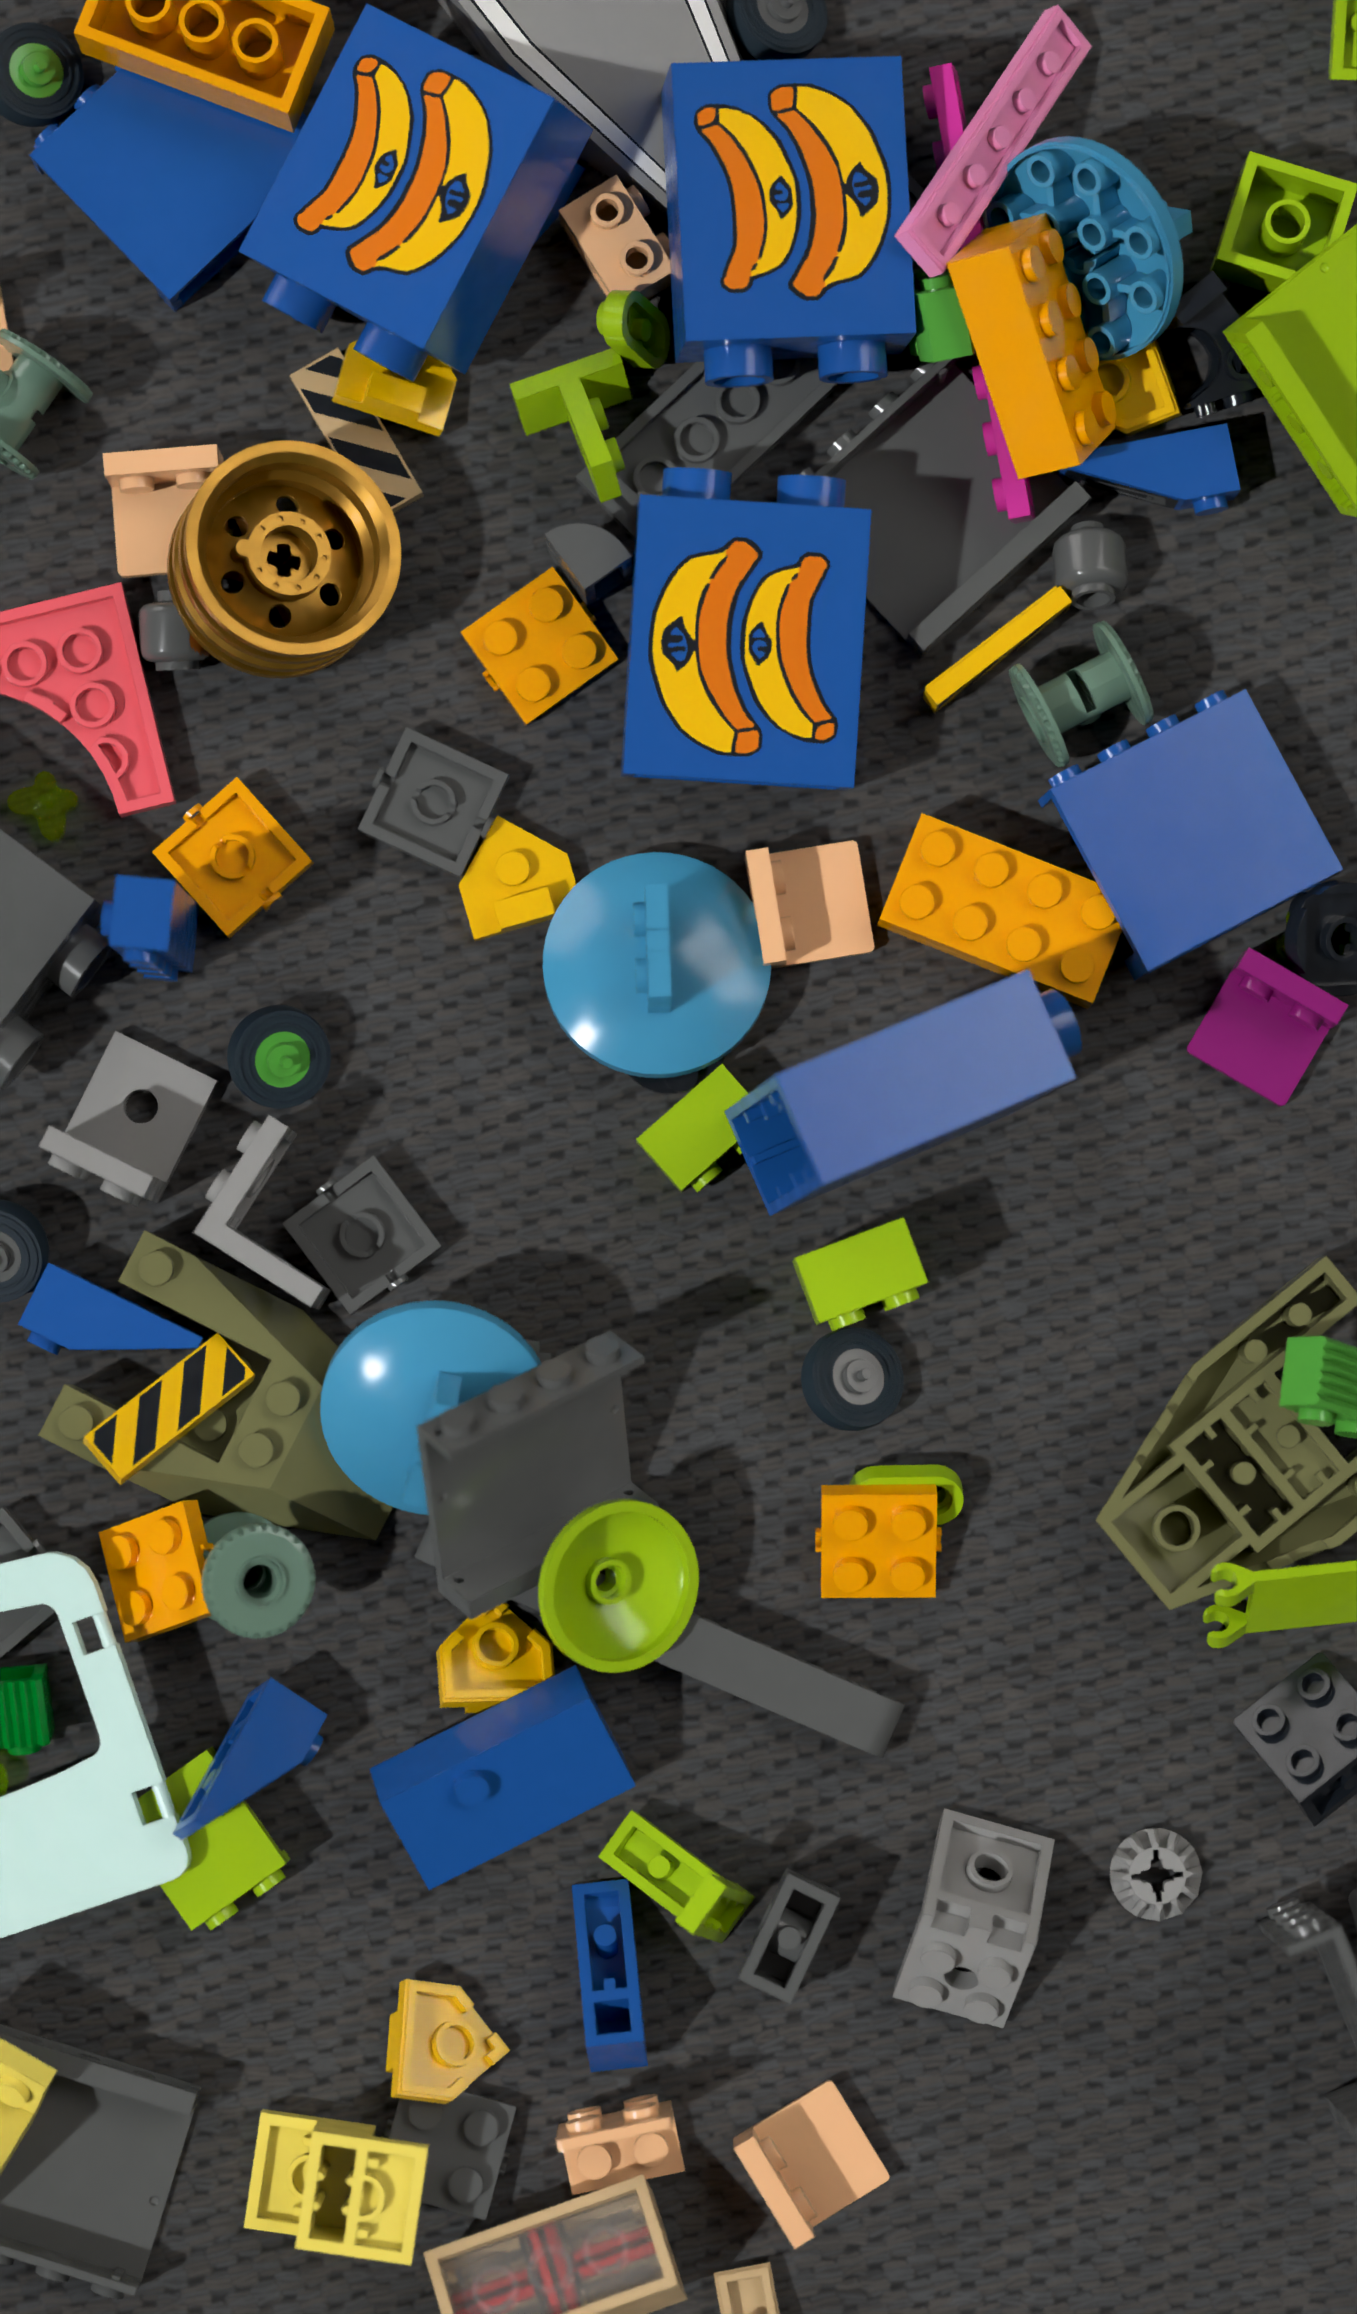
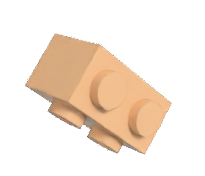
M617 174L559 209L560 223L606 297L612 290L639 291L644 297L650 299L671 286L669 239L663 232L657 236L654 235L644 219L650 215V211L640 192L634 185L625 189Z

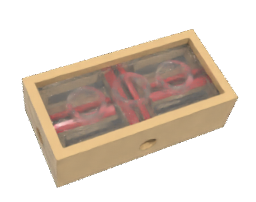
M643 2174L423 2252L441 2314H648L688 2300L653 2191Z

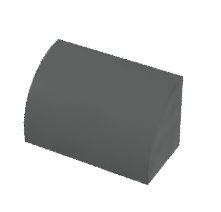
M572 523L556 527L545 533L549 556L582 602H585L587 609L633 577L632 556L624 545L610 532L595 525Z

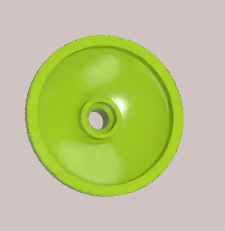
M608 1500L593 1505L579 1513L569 1521L553 1541L544 1559L539 1579L540 1613L547 1633L562 1653L576 1663L592 1670L607 1673L631 1671L659 1658L677 1641L694 1610L699 1586V1568L693 1544L684 1528L674 1517L663 1509L640 1500ZM605 1569L606 1577L604 1582L596 1586L598 1574L601 1570Z

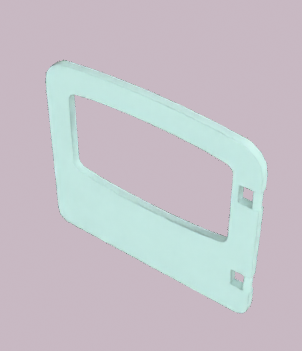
M50 1551L0 1563V1612L39 1604L49 1605L55 1610L100 1736V1747L95 1755L62 1772L0 1796V1938L172 1881L186 1872L192 1859L187 1837L181 1840L173 1835L180 1817L175 1811L165 1782L167 1779L120 1644L116 1641L106 1612L108 1609L99 1583L89 1566L76 1556L59 1551ZM93 1616L103 1649L87 1654L76 1621ZM152 1786L162 1818L146 1823L135 1791Z

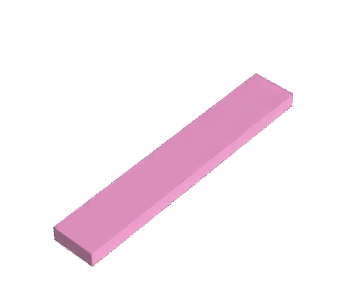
M1059 5L1048 8L1043 12L894 236L929 278L944 273L947 268L946 263L956 255L1007 177V165L1024 151L1092 47Z

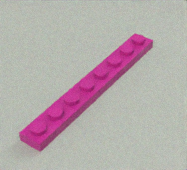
M952 63L929 67L932 84L923 86V96L929 120L938 118L942 139L932 143L937 171L967 128L959 76ZM983 213L963 242L961 249L985 229ZM981 366L972 367L977 398L978 400H988L991 421L982 423L988 457L998 456L1001 473L1000 478L992 479L998 513L1007 511L1008 519L1014 524L1031 521L1036 518L1030 479L1027 477L1018 480Z

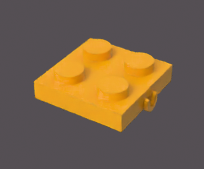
M553 566L460 632L486 669L482 673L494 692L499 689L525 725L531 723L618 661V657L593 624L596 621L594 615L589 612L584 601L580 604Z
M238 777L233 779L204 806L200 803L193 806L183 816L186 822L152 851L228 938H231L262 909L268 911L276 900H280L283 897L280 893L314 864ZM199 811V813L191 819V817Z
M936 1484L821 1485V1528H815V1552H821V1598H936V1552H942V1528L937 1527Z
M198 1500L180 1501L98 1532L125 1643L140 1642L212 1616L203 1598L201 1582L206 1561L203 1553L207 1550L211 1552L215 1545L207 1541Z

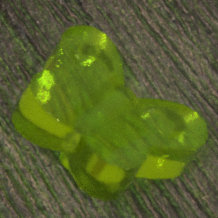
M42 771L35 777L33 786L13 791L8 796L7 804L10 810L17 815L34 816L38 819L42 835L51 842H57L65 835L67 813L78 807L79 798L72 790L59 788L56 778L50 772Z

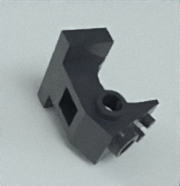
M1214 271L1183 283L1177 311L1170 325L1164 331H1180L1191 334L1202 344L1208 355V371L1204 382L1195 392L1179 404L1180 411L1194 408L1197 418L1217 412L1214 401L1221 399L1223 409L1255 400L1256 396L1253 388L1258 387L1222 332L1239 319L1240 316L1222 294L1227 288ZM1232 361L1235 363L1236 371L1233 368Z

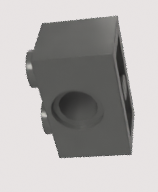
M786 1867L740 1964L738 1979L791 2004L841 1899L839 1892Z

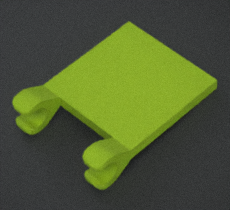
M1357 1560L1251 1571L1227 1562L1219 1563L1211 1570L1210 1578L1212 1582L1227 1580L1234 1585V1588L1230 1590H1217L1214 1596L1217 1605L1209 1606L1203 1613L1204 1623L1218 1621L1226 1627L1224 1631H1211L1207 1634V1643L1212 1648L1226 1647L1247 1633L1357 1622ZM1248 1597L1245 1613L1230 1607Z

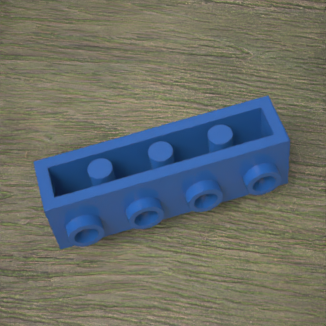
M116 875L114 900H105L103 904L101 935L108 936L109 946L123 957V962L130 963V967L136 968L137 973L144 974L143 978L177 982L178 972L193 973L199 905L175 880Z

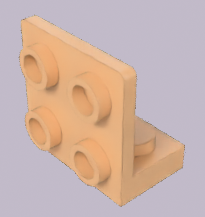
M217 444L103 453L104 476L112 488L117 568L122 578L167 575L169 544L179 518L204 481L224 462ZM227 521L225 523V530L229 534V524Z
M851 840L770 854L768 847L745 852V864L764 966L771 965V969L867 954L874 950L865 885L856 841Z
M826 2080L733 2138V2148L794 2249L814 2238V2226L889 2180V2172L832 2080Z
M648 2094L625 2100L623 2102L625 2109L618 2112L602 2115L601 2106H592L567 2113L568 2121L558 2125L556 2144L558 2152L564 2153L572 2195L603 2189L642 2174L646 2179L684 2172L685 2165L671 2100L659 2103L657 2094Z

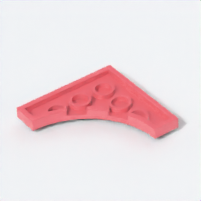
M119 582L1 611L0 695L26 703L47 714L63 725L83 744L104 774L121 817L177 804L123 584Z

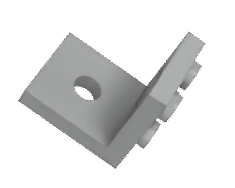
M115 1031L65 1132L48 1126L39 1147L53 1153L48 1164L78 1179L80 1178L87 1182L91 1172L104 1178L100 1190L137 1207L142 1197L159 1203L219 1082ZM138 1091L151 1092L158 1103L156 1115L146 1123L133 1122L126 1112L128 1099Z
M268 1115L263 1125L256 1120L253 1121L241 1138L237 1150L242 1152L243 1156L232 1173L223 1169L212 1183L205 1197L212 1204L194 1230V1233L303 1303L320 1310L332 1290L236 1230L297 1136L296 1132Z
M944 1808L938 1826L922 1910L896 1979L893 1998L911 2002L922 2008H932L968 2018L976 2023L1004 2028L1037 1944L1055 1839ZM976 1869H992L1000 1875L1002 1880H987L981 1877ZM954 1967H964L972 1972L959 1971Z

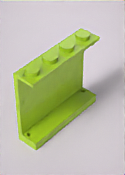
M1356 224L1222 331L1339 512L1353 517H1357Z

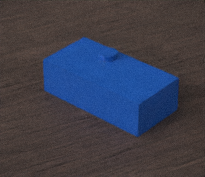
M576 1665L370 1768L379 1802L428 1890L636 1786L624 1755Z

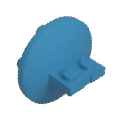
M1073 136L1054 137L1039 142L1017 155L1007 165V172L1009 174L987 208L989 228L1047 213L1051 228L1056 229L1062 239L1064 247L1062 262L1069 283H1073L1079 292L1082 305L1080 318L1085 333L1088 330V337L1094 341L1097 347L1099 360L1122 359L1137 353L1153 343L1170 325L1180 302L1183 287V259L1179 240L1192 232L1191 210L1167 206V202L1162 200L1151 182L1135 165L1117 151L1090 139Z
M649 852L625 856L608 862L585 876L571 889L557 908L550 922L543 950V978L547 999L555 1018L566 1035L579 1049L602 1065L618 1072L645 1078H668L690 1074L712 1065L729 1054L742 1042L758 1020L768 994L771 976V965L764 966L754 906L746 893L732 879L713 866L698 859L673 853Z
M419 1301L402 1304L382 1311L363 1322L346 1337L328 1366L320 1402L321 1424L328 1448L342 1471L364 1492L391 1507L411 1513L428 1515L417 1426L448 1409L454 1408L490 1390L498 1384L507 1382L539 1366L541 1361L528 1342L510 1325L484 1310L469 1305L448 1301Z

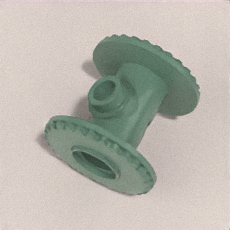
M1 329L0 344L17 359L9 370L4 372L0 370V464L23 477L33 480L40 471L21 455L18 450L36 426L32 420L34 414L38 413L43 416L60 390L84 403H89L93 392L80 378L50 354L23 337L7 329Z
M1105 621L1093 624V634L1100 655L1037 687L1029 673L1020 663L1013 665L1009 669L1010 681L1021 710L1042 749L1057 767H1064L1069 764V755L1061 735L1062 733L1078 725L1093 723L1100 718L1102 713L1125 702L1130 712L1140 724L1146 725L1154 719L1152 704L1140 673L1117 633Z
M228 1512L206 1521L203 1525L207 1541L215 1545L211 1552L207 1550L203 1553L206 1561L202 1572L201 1584L205 1604L212 1615L208 1618L217 1621L228 1631L246 1638H268L292 1627L306 1612L315 1589L314 1564L305 1545L288 1530L276 1526L267 1519L252 1513ZM252 1567L250 1576L243 1582L245 1573Z

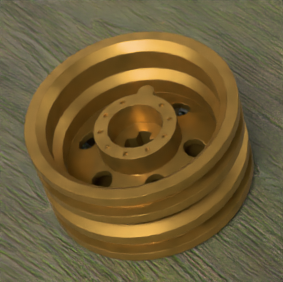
M290 440L261 443L246 448L222 462L204 481L182 513L169 544L167 557L169 590L172 601L189 633L208 653L219 661L238 671L265 678L281 679L304 676L322 670L343 657L384 613L395 592L400 575L401 541L397 522L387 499L376 483L354 462L331 449L312 443ZM280 498L292 500L296 505V512H279L276 506L277 500ZM236 519L242 533L241 537H233L226 532L225 523L228 520ZM326 531L336 532L342 540V547L340 549H331L328 537L325 534ZM272 558L279 560L280 569L288 571L284 577L277 575L276 566L268 564ZM221 579L243 582V587L238 593H227L221 586ZM320 591L338 592V603L334 606L324 604L320 598ZM272 608H277L286 624L284 628H276L270 623L269 612Z

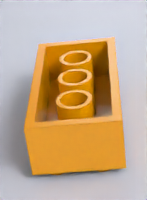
M86 0L73 33L82 53L294 133L335 27L330 8L310 0Z
M1047 213L986 228L946 263L1018 480L1081 465L1116 428L1115 403L1111 394L1108 391H1104L1097 370L1099 367L1098 350L1094 341L1086 336L1080 318L1082 310L1081 298L1076 286L1068 281L1062 262L1064 258L1063 242L1058 231L1051 228Z
M921 813L877 924L879 927L1008 978L1029 969L1038 990L1045 992L1055 989L1066 1001L1086 1009L1095 1000L1122 931L1097 882L924 813Z

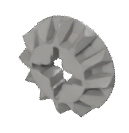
M1147 1828L1133 1833L1119 1845L1110 1865V1883L1117 1900L1136 1917L1162 1921L1183 1914L1185 1909L1198 1897L1203 1872L1195 1849L1185 1838L1171 1830ZM1153 1850H1157V1857L1160 1859L1163 1868L1172 1869L1173 1872H1181V1875L1163 1880L1162 1890H1159L1160 1899H1156V1893L1153 1891L1149 1881L1132 1878V1874H1141V1871L1150 1869L1151 1860H1153Z

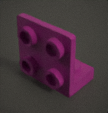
M1248 947L1236 961L1187 1045L1186 1051L1191 1056L1281 1107L1289 1100L1328 1031L1339 1023L1349 1005Z

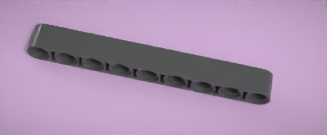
M428 1523L414 1557L435 1567L430 1523ZM598 1574L596 1586L604 1582L606 1575ZM539 1585L511 1600L540 1612ZM692 1613L688 1624L677 1641L664 1654L654 1660L881 1758L886 1753L905 1708L904 1703L891 1697L879 1695L876 1693L877 1691L835 1673L830 1674L821 1667L781 1650H774L771 1648L772 1646L730 1628L725 1629L719 1626L718 1623L695 1613Z

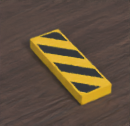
M1057 586L1053 587L927 684L923 692L925 702L936 713L1067 612L1072 600L1061 586L1058 588Z
M216 1333L84 1436L83 1443L114 1479L122 1485L254 1381L255 1374L222 1336Z

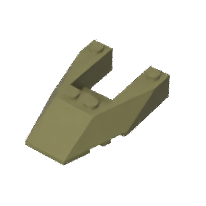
M144 1230L118 1282L224 1336L223 1339L253 1371L255 1377L251 1384L128 1480L175 1503L184 1500H198L201 1514L218 1516L228 1512H247L261 1516L278 1526L377 1540L393 1507L364 1492L342 1471L328 1448L321 1424L320 1402L323 1383L330 1361L339 1346L302 1309ZM64 1384L38 1436L106 1469L83 1443V1440L87 1433L120 1408L73 1384Z
M1327 1256L1316 1258L1190 1367L1095 1519L1168 1610L1211 1595L1217 1590H1224L1234 1586L1227 1580L1211 1581V1570L1219 1563L1229 1562L1251 1571L1279 1569L1318 1552L1337 1547L1357 1532V1448L1343 1458L1318 1426L1300 1423L1297 1421L1298 1412L1279 1407L1282 1382L1274 1374L1284 1366L1288 1337L1321 1336L1357 1306V1292Z

